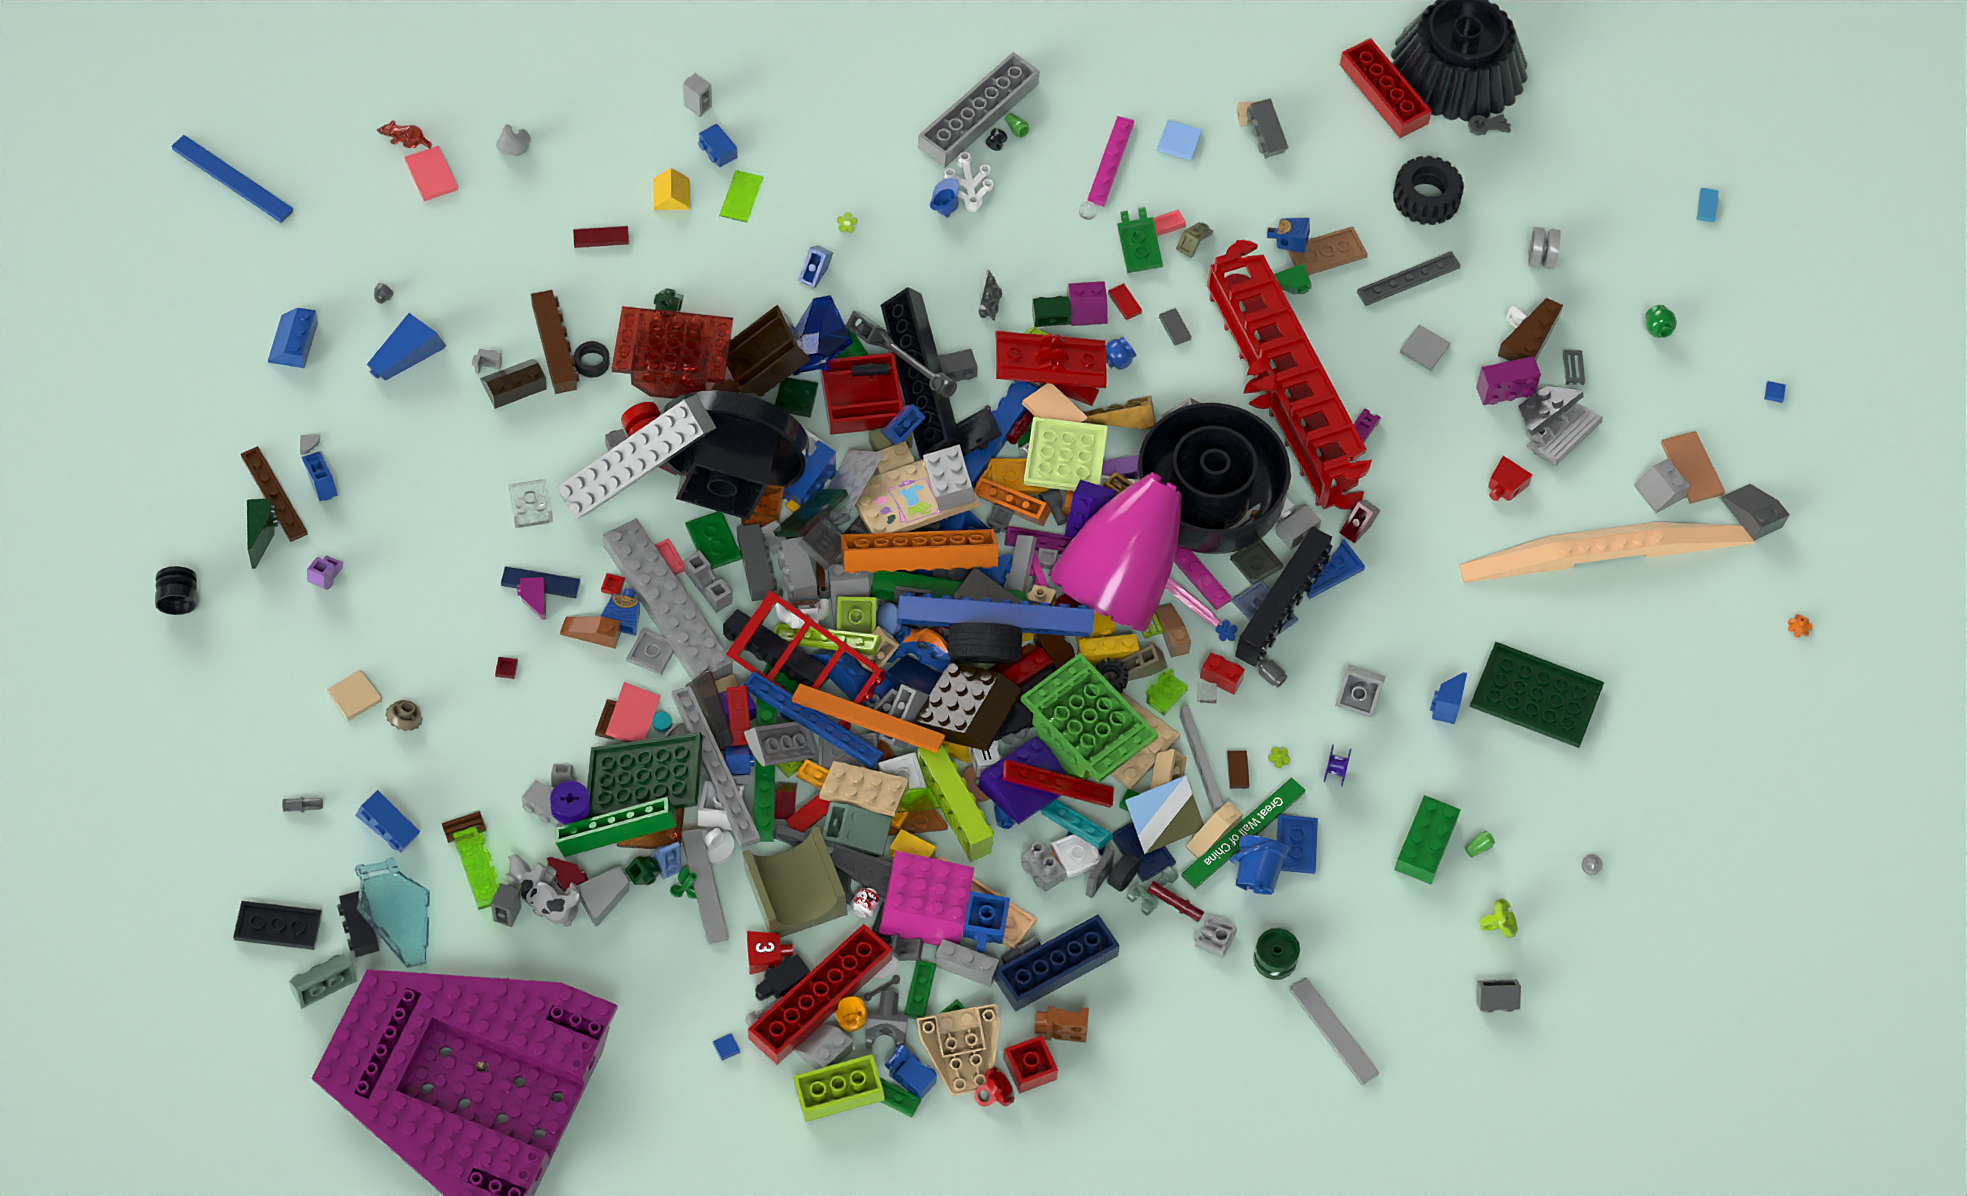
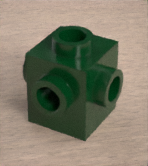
M665 288V290L655 295V310L660 311V314L664 316L678 315L681 312L684 295L675 293L676 291L673 289Z
M651 856L635 857L624 869L634 885H651L661 873L656 860Z

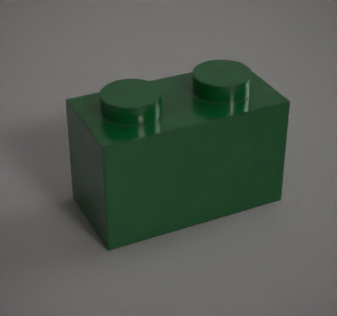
M1069 296L1033 299L1032 315L1034 326L1071 325L1072 312Z

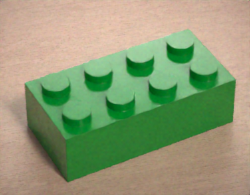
M1424 795L1394 870L1432 884L1458 821L1461 809Z

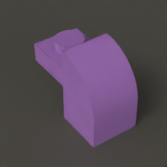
M327 555L324 559L316 557L307 568V581L325 590L330 589L333 586L334 578L343 568V562Z

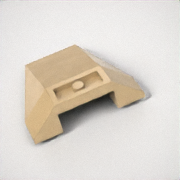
M996 1003L916 1019L919 1039L951 1096L975 1092L981 1085L986 1083L985 1072L995 1066L1000 1020Z

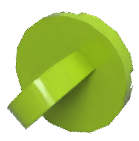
M1506 899L1496 900L1494 905L1495 913L1479 920L1481 930L1493 931L1500 928L1505 937L1512 938L1516 936L1518 931L1515 914L1509 911L1508 908L1511 905Z

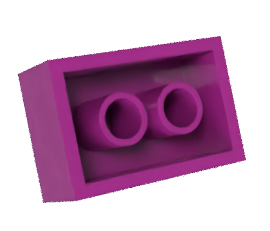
M1534 356L1481 367L1476 389L1483 405H1494L1498 402L1513 401L1521 397L1528 398L1536 393L1541 372Z

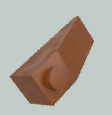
M602 616L565 617L560 635L616 649L621 635V622Z

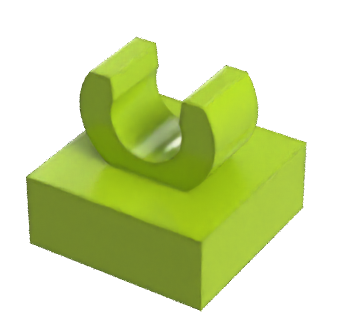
M796 761L776 764V766L787 778H790L798 772L803 763Z

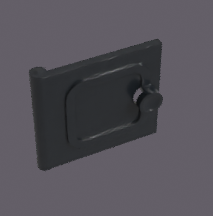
M989 405L956 424L962 445L961 452L963 457L976 449H986L987 443L1002 435Z

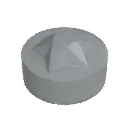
M1594 854L1585 856L1582 861L1583 871L1589 875L1598 874L1602 868V860Z

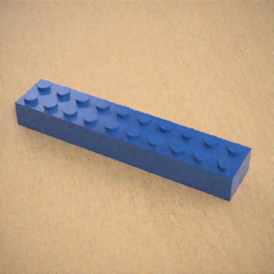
M903 593V596L900 595L898 599L896 624L950 628L955 623L984 622L1017 626L1021 629L1022 633L1090 637L1093 633L1094 609H1089L1090 606L1086 605L1070 608L1069 604H1059L1058 607L1051 606V603L1041 602L1039 605H1031L1029 601H1020V604H1013L1011 600H1000L999 603L993 602V599L989 598L973 601L972 597H962V600L954 599V596L946 595L942 596V598H934L935 595L923 594V597H915L914 593Z

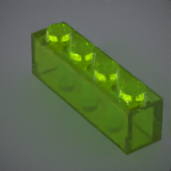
M475 826L453 833L454 844L478 911L491 907V902L500 883L496 884L495 878H497L495 867H490L489 861H491L489 851L483 848L485 840L482 832L478 833Z

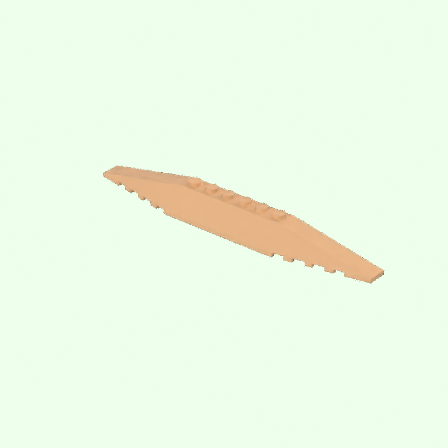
M1650 522L1546 536L1460 564L1459 569L1463 583L1569 569L1573 568L1574 564L1638 555H1645L1646 558L1753 544L1755 540L1752 539L1742 525Z

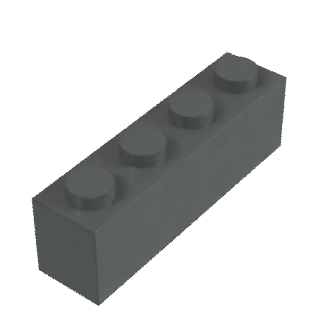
M759 523L737 527V540L751 600H764L770 590H777L776 578L772 579L771 575L774 573L772 562L768 563L767 559L770 557L769 548L764 546L766 536L762 533Z

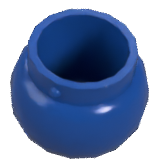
M1123 336L1120 339H1113L1106 344V363L1111 369L1113 367L1118 370L1125 369L1132 363V359L1137 356Z

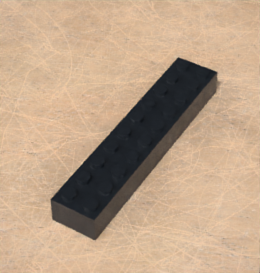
M907 287L880 305L887 333L895 345L934 374L940 373L942 369L922 294ZM894 353L906 406L914 404L926 417L913 430L919 458L924 459L923 455L960 445L961 448L962 445L950 399L932 390L929 378Z

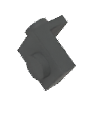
M996 504L990 519L987 521V525L990 526L989 529H993L998 534L1000 531L1005 533L1014 511Z
M894 934L890 947L893 949V955L898 961L921 960L924 941L921 938L902 939L899 934Z

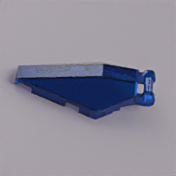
M831 295L813 298L795 327L811 360L792 373V375L796 376L803 372L820 369L823 371L829 370L830 362L835 355L840 354L841 351H844L853 343Z

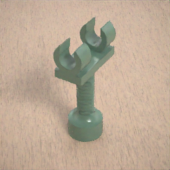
M1167 866L1162 871L1163 876L1156 883L1163 887L1167 882L1173 883L1179 877L1173 868ZM1139 884L1127 894V898L1132 903L1139 896L1146 901L1142 907L1143 910H1141L1146 916L1157 908L1158 901Z

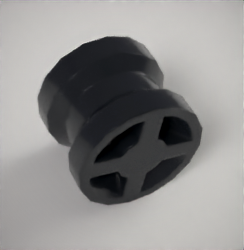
M994 128L990 133L991 136L986 139V145L994 151H1000L1008 136L1003 130Z

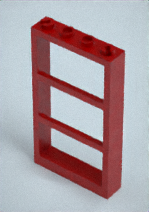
M771 590L726 653L727 656L751 673L756 672L785 690L773 680L809 628L813 627L837 644L839 648L811 688L819 690L845 651L874 671L853 701L854 703L863 706L865 701H870L874 695L873 690L877 685L882 684L885 679L884 674L886 673L881 667ZM776 603H779L805 623L771 672L766 676L739 656ZM842 719L838 723L848 731L852 726L850 722Z

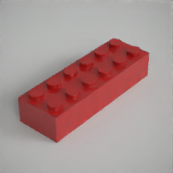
M1371 38L1342 52L1340 66L1399 138L1429 124L1432 113L1431 109Z

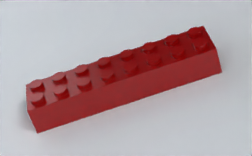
M863 924L748 1028V1039L778 1065L837 1011L840 1000L847 996H853L892 960L893 949Z

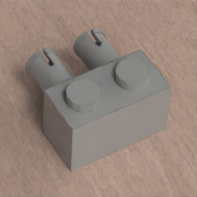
M1042 842L1033 843L1031 849L1022 855L1021 865L1026 873H1030L1037 887L1042 888L1045 892L1065 880L1066 871Z

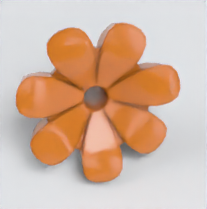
M1799 614L1787 622L1790 625L1788 630L1790 632L1795 631L1794 636L1797 638L1801 636V633L1805 637L1809 636L1808 630L1811 631L1813 629L1809 619Z

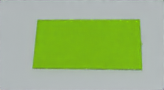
M735 170L719 216L747 223L763 176Z
M930 787L909 789L908 793H905L897 813L939 809L941 806Z

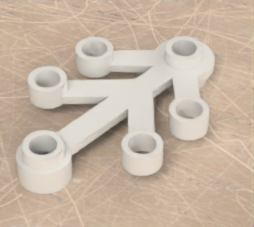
M962 152L958 155L957 164L963 168L965 180L957 176L952 168L945 170L944 177L945 179L955 178L958 180L959 186L967 190V194L959 190L957 196L964 201L968 211L975 212L982 206L981 199L988 191L993 189L994 182L991 179H985L983 187L976 194L974 190L985 177L990 175L991 167L987 164L982 165L980 172L972 180L970 170L972 157L968 152Z

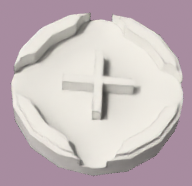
M710 827L701 831L709 863L716 865L726 862L734 852V839L731 833L724 829Z

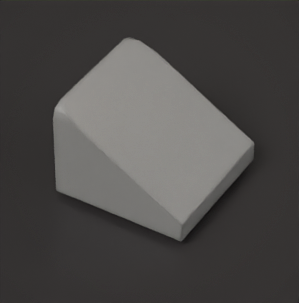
M553 764L551 786L555 787L562 782L572 781L573 765Z

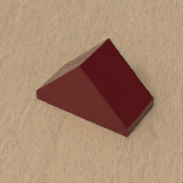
M777 783L774 819L787 820L795 813L796 783Z

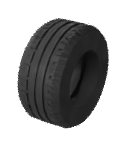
M965 622L952 624L949 628L948 655L952 660L970 663L1008 664L1016 663L1021 658L1022 631L1017 626L999 623Z

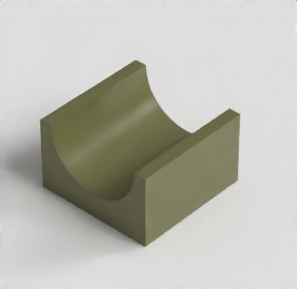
M819 826L812 828L810 835L801 844L786 852L772 856H757L751 850L743 852L745 872L769 933H778L781 938L847 915L846 895Z

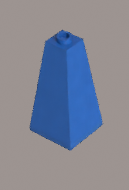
M408 313L370 359L367 366L371 369L370 374L375 378L379 379L381 377L386 381L443 350L446 344L437 332Z

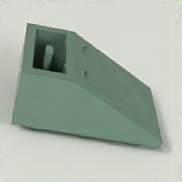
M830 802L822 836L827 847L835 848V845L838 844L858 852L883 856L892 817L848 804Z

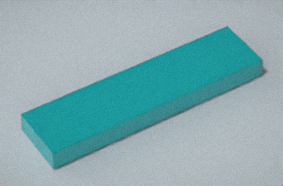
M1054 800L1041 809L1042 815L1099 850L1113 839L1112 833L1058 800Z

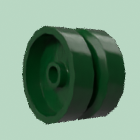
M1272 928L1261 934L1253 956L1254 966L1261 975L1272 980H1282L1294 972L1300 954V945L1295 935L1281 928Z

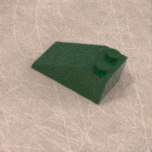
M270 498L247 500V549L252 569H256L275 535L274 527H278L275 505H271Z

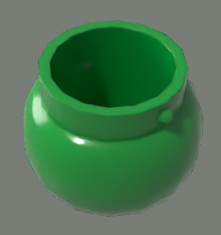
M1655 305L1646 312L1645 325L1652 336L1665 338L1673 333L1677 320L1674 313L1667 309L1666 306Z

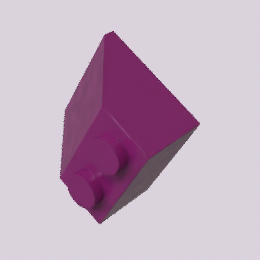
M1105 281L1068 283L1067 296L1070 299L1072 312L1071 326L1108 324Z

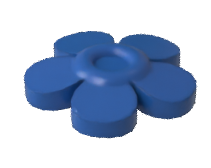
M1225 620L1222 622V626L1218 625L1216 627V632L1220 634L1219 639L1221 641H1226V639L1229 641L1235 640L1236 635L1234 633L1238 631L1236 625L1230 626V622Z

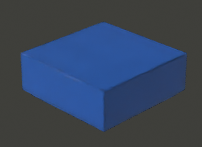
M1767 381L1764 399L1782 403L1786 385Z
M732 1033L713 1041V1046L721 1061L740 1053Z

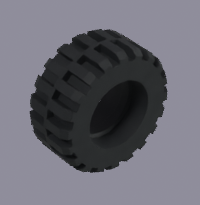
M1423 156L1416 157V160L1411 159L1407 161V164L1402 165L1396 176L1393 190V200L1398 211H1402L1401 214L1404 217H1409L1410 221L1414 223L1415 221L1420 222L1421 225H1425V223L1429 225H1435L1437 222L1439 224L1444 223L1446 219H1451L1459 209L1464 190L1462 175L1458 173V169L1455 166L1452 167L1450 162L1447 160L1445 162L1440 157L1432 158V156H1426L1423 158ZM1428 184L1437 187L1443 194L1429 197L1420 194L1414 187Z

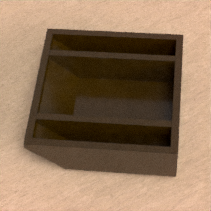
M778 305L719 348L740 393H767L811 360L790 317Z
M950 661L914 722L916 725L944 734V741L988 752L1023 690L1001 673Z

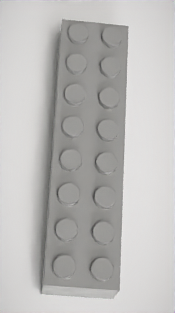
M1012 52L919 134L918 148L945 168L1039 85L1040 71Z

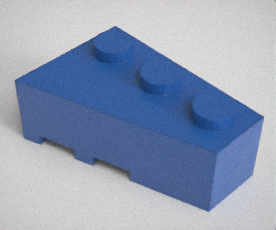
M819 440L815 443L816 449L813 454L807 457L805 471L801 478L795 484L783 489V498L787 501L792 500L801 507H804L805 504L808 505L812 501L813 496L824 488L825 483L833 479L836 474V451Z
M379 790L360 806L355 815L386 840L392 849L398 850L400 853L420 833Z

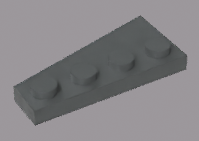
M836 844L831 856L834 867L864 887L874 889L878 896L885 899L892 863Z

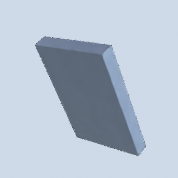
M1259 580L1233 598L1232 603L1250 621L1271 589L1262 580ZM1294 613L1290 620L1286 619L1284 622L1285 627L1283 631L1298 622V618Z

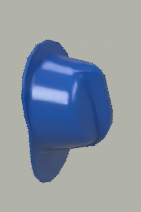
M955 178L944 179L936 185L933 191L930 207L946 218H949L951 213L959 206L957 196L959 191L958 180Z

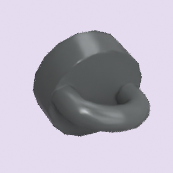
M378 283L374 288V298L380 304L393 296L392 290L383 283Z

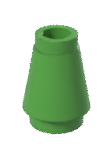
M1013 113L1006 116L1005 121L1015 136L1022 138L1028 134L1030 128L1026 121Z
M1485 830L1473 839L1465 848V851L1473 858L1493 848L1492 845L1495 844V840Z

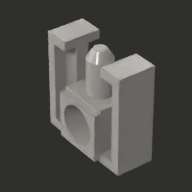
M1208 915L1205 920V927L1214 928L1216 931L1203 928L1201 930L1202 935L1211 938V941L1202 938L1198 934L1195 939V946L1223 958L1237 933V926ZM1224 937V938H1226V939H1224V940H1219L1218 938Z

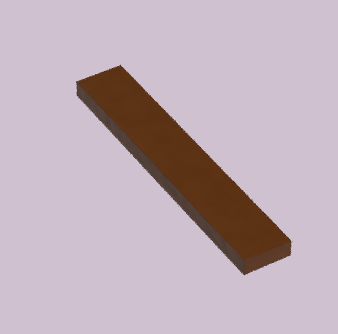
M258 446L241 453L242 460L264 498H270L271 505H275L278 522L290 543L308 535L306 528Z

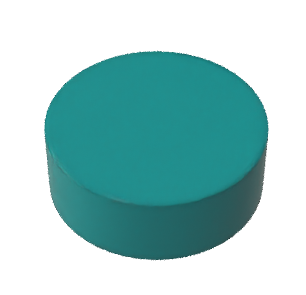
M666 712L655 714L652 719L653 728L658 732H667L672 727L671 716Z

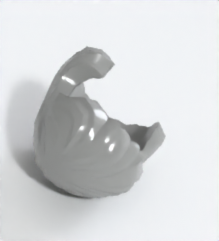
M507 124L502 129V134L496 143V148L502 153L520 156L528 148L530 135L525 129L519 130V133L515 134L512 131V126Z

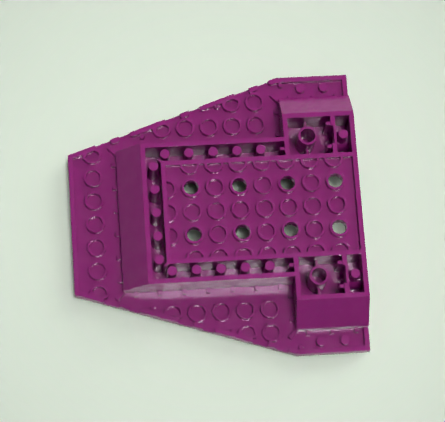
M367 969L312 1076V1081L330 1097L334 1098L374 1136L379 1138L391 1151L395 1152L409 1167L443 1196H534L603 1053L610 1023L618 1009V1005L561 982ZM443 1048L451 1050L447 1057L440 1055V1051ZM482 1062L486 1063L488 1069L484 1072H479L476 1065ZM523 1078L526 1082L524 1086L516 1087L514 1085L515 1080ZM426 1084L433 1086L432 1091L429 1093L421 1091L422 1087ZM560 1093L563 1095V1099L560 1102L552 1101V1096ZM467 1099L470 1101L469 1107L465 1109L460 1108V1101ZM499 1115H506L508 1117L504 1124L497 1123L496 1119ZM538 1130L545 1131V1136L542 1139H536L534 1133Z

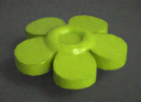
M846 212L844 217L839 216L837 218V222L841 224L838 227L841 232H844L846 228L849 233L855 230L852 225H857L858 220L857 218L851 219L852 214L850 212Z
M1275 746L1271 749L1272 754L1268 756V760L1272 763L1275 762L1276 768H1282L1283 764L1288 765L1290 763L1286 748L1280 750Z

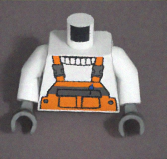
M828 586L827 591H822V587H819V597L821 600L790 601L789 603L817 623H820V621L825 620L829 616L828 599L831 597L830 587ZM780 588L778 595L783 598L784 591ZM776 603L775 609L780 621L785 622L791 628H801L805 623L803 620L779 603Z

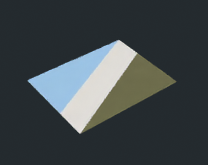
M1186 775L1125 800L1144 854L1197 833L1204 826Z

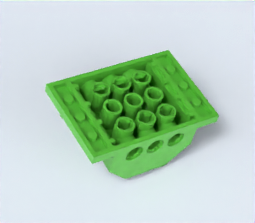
M1081 653L1021 696V701L1033 713L1032 724L1041 741L1051 749L1063 767L1069 773L1083 778L1091 774L1098 783L1158 739V734Z

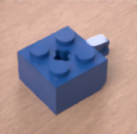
M970 891L963 938L978 941L976 952L984 953L986 942L1003 944L1010 898Z

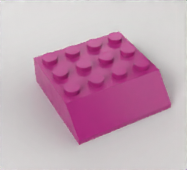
M896 851L892 861L879 934L893 937L894 934H899L903 939L921 938L924 943L940 946L943 939L959 945L975 867Z

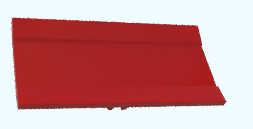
M995 331L996 379L1106 388L1105 340L1061 337L1059 334L1051 336V333L1038 335Z

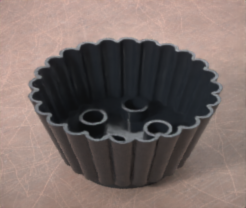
M1436 0L1403 30V33L1395 41L1396 47L1391 52V57L1394 60L1392 64L1431 109V114L1434 116L1443 115L1448 120L1460 118L1463 121H1469L1473 116L1481 115L1489 118L1491 113L1500 114L1504 111L1505 106H1511L1515 103V96L1523 93L1522 83L1527 81L1525 70L1527 62L1514 24L1508 18L1505 11L1500 10L1497 4L1490 3L1488 0Z

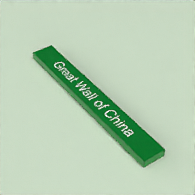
M1291 777L1182 873L1181 877L1194 889L1198 888L1223 866L1231 856L1240 851L1239 841L1241 836H1257L1278 815H1281L1304 795L1306 790Z

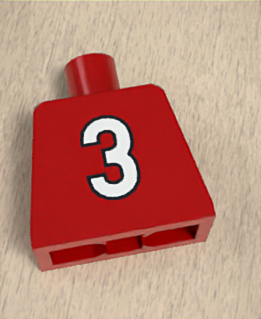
M747 931L750 975L765 972L771 967L776 968L781 964L782 956H793L792 944H780V935L778 933Z

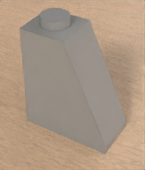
M620 866L577 885L580 888V901L595 927L605 919L629 891V882L631 880L627 873L622 871Z

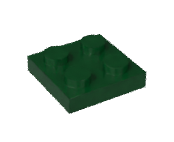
M792 378L784 379L780 382L775 405L789 414L811 418L818 391V383Z

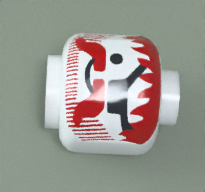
M872 888L859 889L851 902L852 912L863 919L872 917L880 905L878 893Z

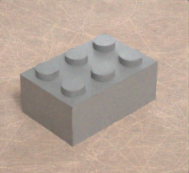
M960 445L923 455L939 511L976 501Z
M803 536L781 541V549H778L780 558L778 559L780 570L784 572L782 576L784 585L788 586L787 596L789 602L817 600V582L809 555L798 544Z

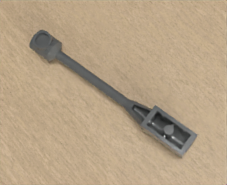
M852 312L845 326L867 344L880 346L894 352L929 378L930 388L937 391L943 397L949 398L955 393L957 389L955 381L942 372L934 374L895 345L885 329L863 313ZM858 319H861V323L858 326H856V321Z

